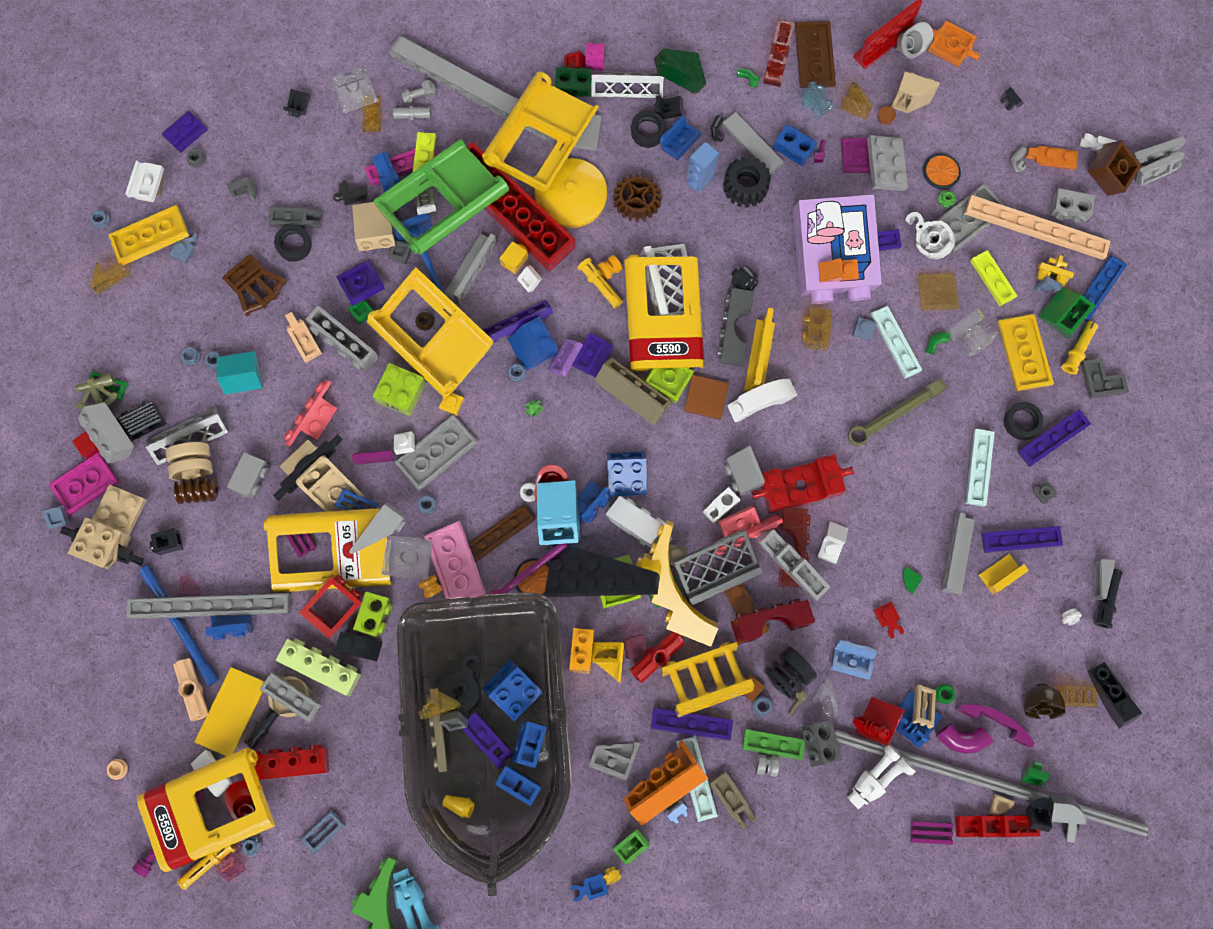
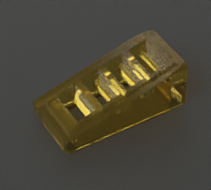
M1056 686V689L1064 698L1066 707L1097 708V691L1095 687ZM1066 691H1069V702H1066ZM1073 691H1076V702H1073ZM1080 691H1083V703H1081ZM1087 691H1091V703H1088Z

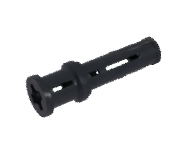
M1113 570L1107 598L1103 599L1102 603L1098 605L1099 613L1097 620L1094 621L1096 626L1106 629L1113 628V614L1117 611L1115 601L1123 574L1121 570Z

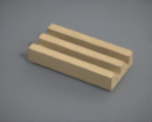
M919 684L915 686L912 723H920L921 726L927 725V728L930 729L934 727L936 690ZM927 693H929L928 720L926 719Z

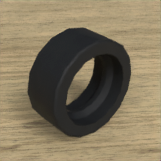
M642 111L637 114L631 124V136L634 142L640 147L645 148L655 147L660 144V138L665 132L663 118L653 111ZM645 121L653 122L658 126V134L653 137H643L638 133V125Z
M286 225L279 229L275 235V248L280 256L287 261H300L307 257L311 251V239L305 229L299 225ZM291 234H299L304 240L303 246L295 252H287L282 246L283 240Z
M1020 402L1013 405L1005 413L1003 419L1007 433L1019 440H1026L1036 435L1042 429L1044 423L1040 409L1029 402ZM1024 410L1032 416L1034 426L1031 430L1022 431L1015 426L1013 415L1017 411Z

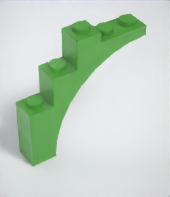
M392 855L388 859L384 858L378 870L381 873L378 879L374 878L369 886L371 893L365 890L361 894L357 893L351 904L354 906L352 913L373 923V926L369 924L367 929H394L389 909V891L398 858Z

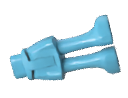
M408 868L393 874L396 908L401 909L407 929H418L412 912V905L418 915L422 929H440L438 925L433 924L429 920L422 902L425 896L419 885L413 880L414 876H410Z

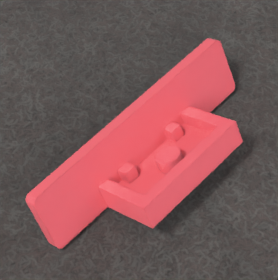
M324 380L318 383L315 388V395L306 401L304 405L306 409L295 418L294 423L296 424L292 430L289 429L286 432L283 444L291 446L300 431L314 440H318L337 410L336 407L322 399L332 383L331 381Z
M754 506L745 508L718 521L724 538L742 529L746 530L748 538H756L762 532L776 529L779 524L783 523L782 518L778 515H773L760 521ZM743 536L737 538L733 546L742 545L744 543ZM719 546L715 554L725 553L727 546Z

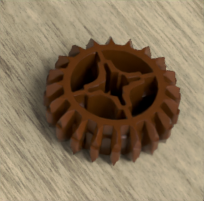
M638 173L636 177L630 174L629 179L623 177L622 182L617 183L618 188L614 189L615 194L613 195L614 207L617 208L618 214L622 213L623 218L628 215L629 221L636 218L635 221L637 223L639 218H642L645 222L646 216L651 219L653 213L657 214L658 208L661 207L660 201H662L661 189L658 188L657 182L653 183L652 177L647 180L646 175L639 177ZM628 190L629 197L624 201L623 195ZM651 194L652 201L647 205L645 199Z

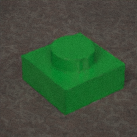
M363 300L350 306L348 311L359 324H362L368 319L367 317L373 309Z

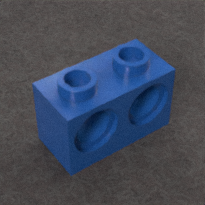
M786 124L775 140L773 149L804 167L815 151L817 142L812 137L800 133L797 128Z
M528 721L522 722L511 762L536 768L547 727Z
M508 765L505 766L495 783L496 786L529 806L534 803L543 787Z

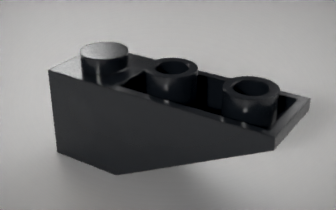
M1105 662L1087 671L1105 709L1119 729L1135 721L1142 714Z

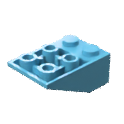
M576 480L537 483V520L540 545L578 543L581 539Z

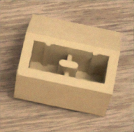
M905 72L891 107L909 113L929 104L940 82L918 76L915 73Z

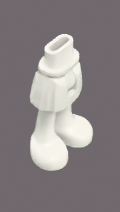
M891 744L884 747L885 754L881 761L870 772L867 770L863 772L855 787L852 788L853 792L847 797L858 809L885 794V788L899 774L913 775L916 772L912 765L903 756L901 757L900 753ZM893 761H897L879 780L877 779L887 766Z

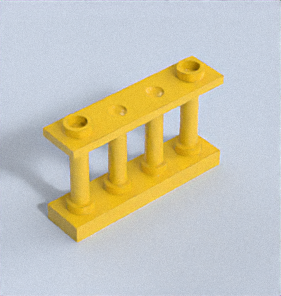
M731 642L723 643L720 645V648L677 663L675 661L668 662L662 668V676L670 675L679 698L678 705L675 708L678 717L753 691L754 683L752 679L746 680L742 677L733 652L737 651V642L732 644ZM724 655L736 681L734 682L735 685L729 687L724 685L715 662V658ZM704 662L708 663L717 686L715 692L708 693V691H705L696 665ZM687 668L698 692L697 698L692 700L686 697L677 673Z

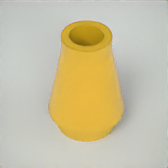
M446 795L442 806L448 808L461 818H469L474 810L475 803L470 798Z

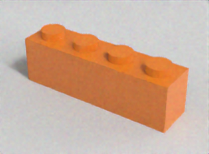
M683 740L677 744L679 748L673 754L669 752L664 757L666 761L659 768L655 766L650 771L651 774L646 781L642 780L623 799L629 812L641 826L708 779Z

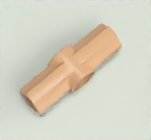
M188 658L177 661L173 666L179 682V693L184 698L190 721L203 719L209 713L203 697V686L198 681L192 659ZM193 685L194 691L189 695L188 688Z

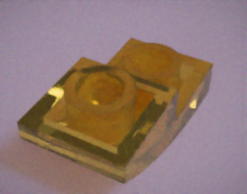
M363 96V132L381 131V96Z

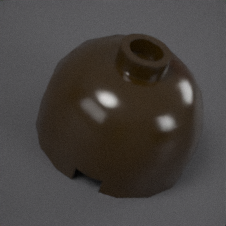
M1037 684L1036 687L1031 688L1025 694L1023 709L1025 715L1029 718L1041 719L1039 715H1048L1050 719H1055L1066 713L1063 696L1057 689L1047 684Z

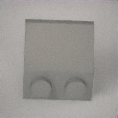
M751 446L726 459L724 470L727 476H731L733 481L730 483L734 493L738 494V497L762 488L765 481Z

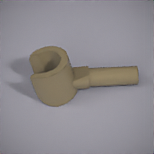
M803 689L801 693L796 692L798 700L788 712L791 716H793L800 704L807 699V693Z

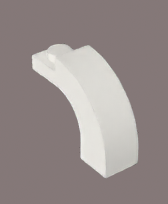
M781 379L752 389L739 396V399L727 406L734 422H739L761 409L783 404L798 395L790 379Z

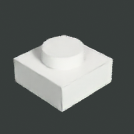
M530 265L526 266L517 280L529 293L536 288L542 278Z
M412 431L394 435V452L396 455L415 451V435Z

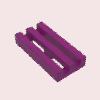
M390 450L352 454V461L355 465L394 461V455Z
M308 533L304 534L310 545L309 548L306 547L299 534H294L304 550L302 552L299 550L291 534L286 535L299 558L317 548Z
M911 821V842L953 845V824ZM915 826L946 827L947 832L915 830ZM915 834L947 836V840L915 838Z

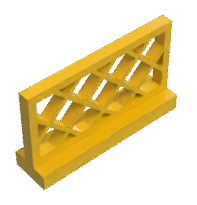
M768 308L764 320H756L744 386L745 392L765 384L775 323L772 322L773 308Z

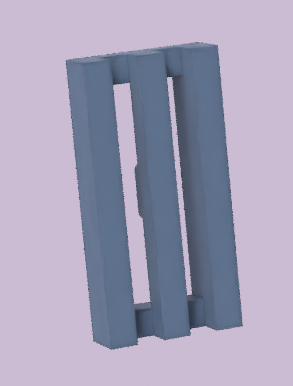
M331 810L300 840L315 855L345 824ZM330 817H332L333 821H331L314 839L308 842L307 839L316 830H318ZM337 823L339 826L314 848L312 845Z

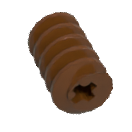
M216 477L212 478V483L209 482L208 478L204 479V483L201 482L200 478H197L196 484H194L193 479H189L188 485H186L184 479L181 480L180 485H178L177 481L174 483V497L178 504H183L184 502L190 504L192 501L194 503L199 501L207 502V500L213 502L218 496Z

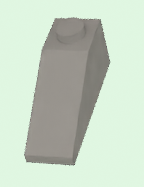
M385 503L350 549L349 553L353 554L393 534L395 531L399 532L405 525L403 520L406 516L389 503Z

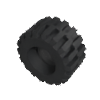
M745 156L741 157L740 160L735 159L733 163L729 164L723 182L724 193H726L727 199L731 198V203L737 202L739 207L742 204L745 205V208H749L750 204L754 207L757 205V201L760 204L763 198L766 197L770 186L771 175H769V168H765L766 164L764 162L760 163V159H752V156H749L748 159H745ZM742 176H748L754 179L757 185L744 187L737 179Z

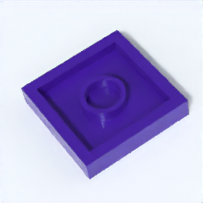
M369 260L336 276L352 306L385 289Z

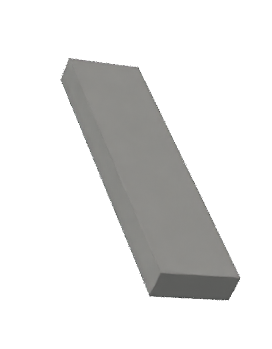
M736 112L722 122V126L755 160L758 158L760 163L764 162L766 164L765 168L770 170L769 175L784 164V161Z

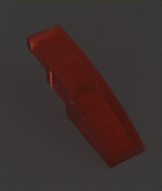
M783 20L777 21L763 81L764 84L781 87L795 23Z

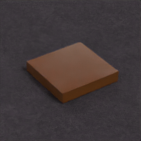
M692 375L684 412L721 420L729 383Z

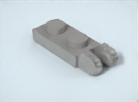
M1172 152L1170 156L1140 168L1136 178L1137 185L1141 187L1182 167L1181 161L1185 156L1184 152Z

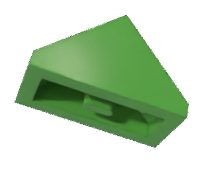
M634 828L613 848V851L627 865L651 844L637 828Z

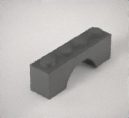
M732 288L731 293L726 295L725 305H728V312L724 311L722 321L726 325L725 329H721L720 340H723V344L719 346L717 357L720 358V364L739 367L743 365L746 343L736 336L734 324L739 318L750 315L754 291Z

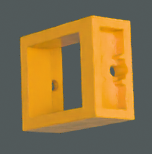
M573 628L570 672L590 674L594 630Z

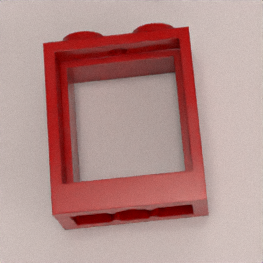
M333 574L299 611L300 615L329 639L362 604L360 592L355 588L350 589L345 585L347 582L341 576H334ZM331 585H334L354 602L333 626L311 608Z

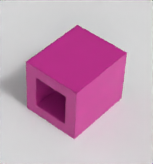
M586 44L587 69L604 71V44Z

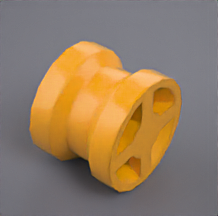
M432 575L418 583V586L424 591L423 595L425 598L432 597L443 590L441 585L437 583L436 575Z

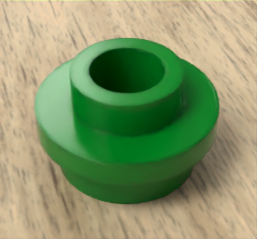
M941 684L936 688V700L939 703L949 704L954 700L955 691L950 685ZM943 690L947 691L948 696L946 698L942 697L941 695Z

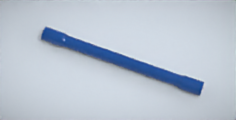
M146 565L139 569L140 575L156 598L167 597L151 567ZM168 618L199 668V672L206 684L211 686L219 681L181 618Z

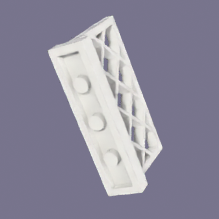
M685 244L657 248L646 246L640 254L641 257H655V253H661L666 257H674L671 253L681 250L682 257H688ZM666 265L645 266V276L655 316L684 314V311H680L681 309L684 310L683 303L681 304L673 299L676 292L683 296V290L680 289L682 276L675 272L679 265H676L674 270ZM661 268L670 273L667 280L660 276L659 271ZM672 275L681 280L678 287L669 282ZM665 285L675 290L671 297L664 293L663 288ZM670 302L679 307L677 312L669 313L668 304Z

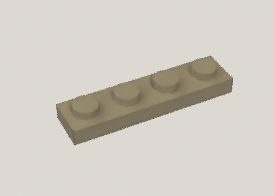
M430 689V694H427L428 707L432 706L429 723L430 727H434L435 735H431L432 748L436 747L437 756H433L434 768H438L439 772L448 771L444 729L443 725L439 722L440 715H442L439 689Z

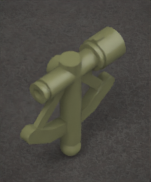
M102 374L99 379H88L87 382L76 385L77 392L87 391L81 402L76 403L75 407L83 410L84 407L90 406L85 404L90 393L95 404L103 403L99 391L109 396L104 402L107 406H110L118 397V393H110L104 389V386L115 384L113 374Z

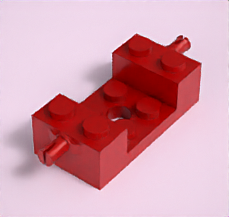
M835 454L817 458L813 463L781 471L780 468L761 472L765 483L760 490L751 491L752 498L756 499L764 496L768 513H773L841 496L846 491L843 476L854 474V470H852V466L841 469ZM803 481L806 488L802 491L798 490L795 483Z

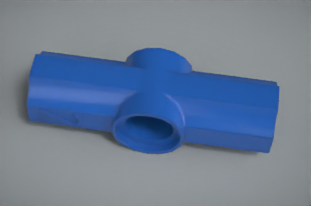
M387 152L372 157L374 166L379 174V180L384 192L399 183L400 179L396 170L393 169Z

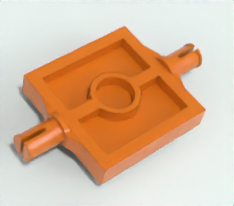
M947 20L938 31L932 28L934 38L928 49L929 52L958 68L968 56L978 61L981 54L972 50L977 36Z

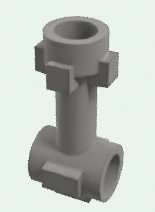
M426 80L421 83L422 88L413 91L405 89L404 92H401L404 103H412L413 98L425 95L427 99L433 98L436 95L434 84L430 80Z

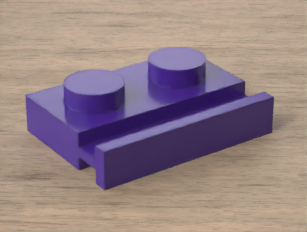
M187 111L167 128L162 135L181 153L204 134L207 128L190 111Z
M589 333L572 366L596 378L614 345Z

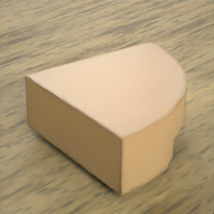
M994 794L988 814H1003L1013 807L1015 801Z

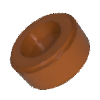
M890 106L880 108L877 114L878 121L883 125L892 124L896 117L895 110Z

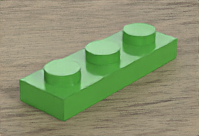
M745 729L742 750L803 760L805 740Z

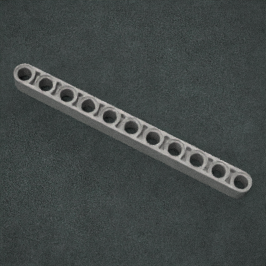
M398 36L388 50L393 58H399L398 60L402 63L413 66V69L423 74H428V77L437 82H443V85L454 91L456 89L459 91V94L469 99H474V102L483 107H489V110L498 115H503L505 119L518 101L513 96L402 36ZM530 126L525 127V130L535 132V135L544 140H549L551 144L556 141Z

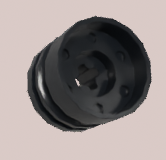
M787 646L778 655L782 664L773 660L770 662L773 669L766 666L763 671L770 683L781 694L794 700L797 697L794 690L798 693L802 692L798 682L800 681L808 686L817 677V673L796 650Z

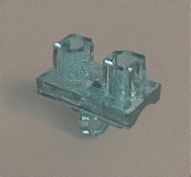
M813 81L803 91L805 100L802 102L803 108L809 107L816 119H819L831 110L833 103L829 99H824L825 89L823 85H817Z

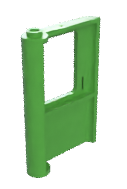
M460 139L373 201L382 215L409 243L411 251L414 254L422 255L507 193L509 188L503 178L500 176L494 178L467 149L463 140ZM434 186L455 210L420 236L414 237L394 216V212L429 187Z

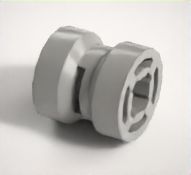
M758 754L757 762L759 764L758 766L756 765V774L763 775L768 773L770 776L777 777L779 757H766L764 754Z

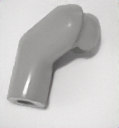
M1020 146L1011 157L1012 167L1016 172H1021L1026 168L1022 158L1027 153V149L1023 146Z

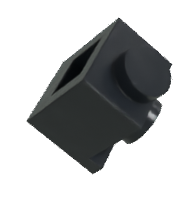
M172 528L151 534L150 548L155 554L160 556L183 550L178 530ZM168 540L169 545L164 546L165 541Z

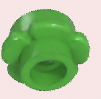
M942 191L938 196L939 204L943 207L953 206L956 202L955 194L952 191Z
M535 400L530 401L526 405L525 413L535 417L543 410L541 402L539 400L536 402Z

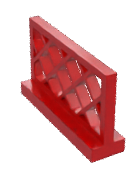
M916 0L866 38L863 48L855 53L853 58L866 69L897 45L899 35L915 25L914 21L923 2Z

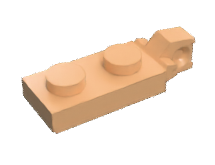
M292 312L285 315L290 323L287 326V331L305 363L322 355L302 319L297 321Z

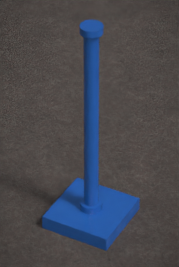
M428 213L420 214L401 222L414 237L420 236V234L432 227ZM394 228L398 241H404L405 239ZM426 251L421 257L431 282L444 293Z

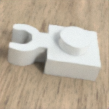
M1086 133L1084 138L1081 139L1080 146L1091 147V150L1099 153L1104 144L1115 142V140L1102 136L1095 138L1093 135Z

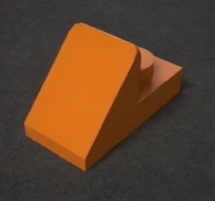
M839 258L818 263L820 283L859 279L857 259L842 261Z

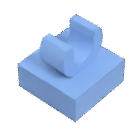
M680 799L663 810L671 822L678 823L677 817L681 814L685 817L687 816V808Z

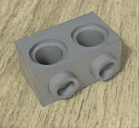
M1058 189L1052 196L1050 216H1055L1059 220L1071 219L1075 223L1087 222L1093 214L1095 195Z

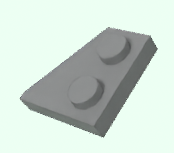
M640 743L596 746L589 767L627 781Z

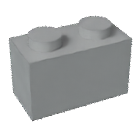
M243 453L227 488L253 500L254 496H257L260 492L262 479H265L269 473V464L254 456Z

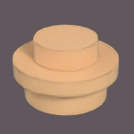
M114 759L107 766V774L114 780L122 779L128 772V765L122 759Z

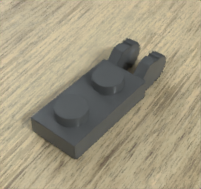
M271 206L269 225L271 227H284L293 224L299 225L302 228H321V222L308 220V216L321 218L323 212L307 208Z

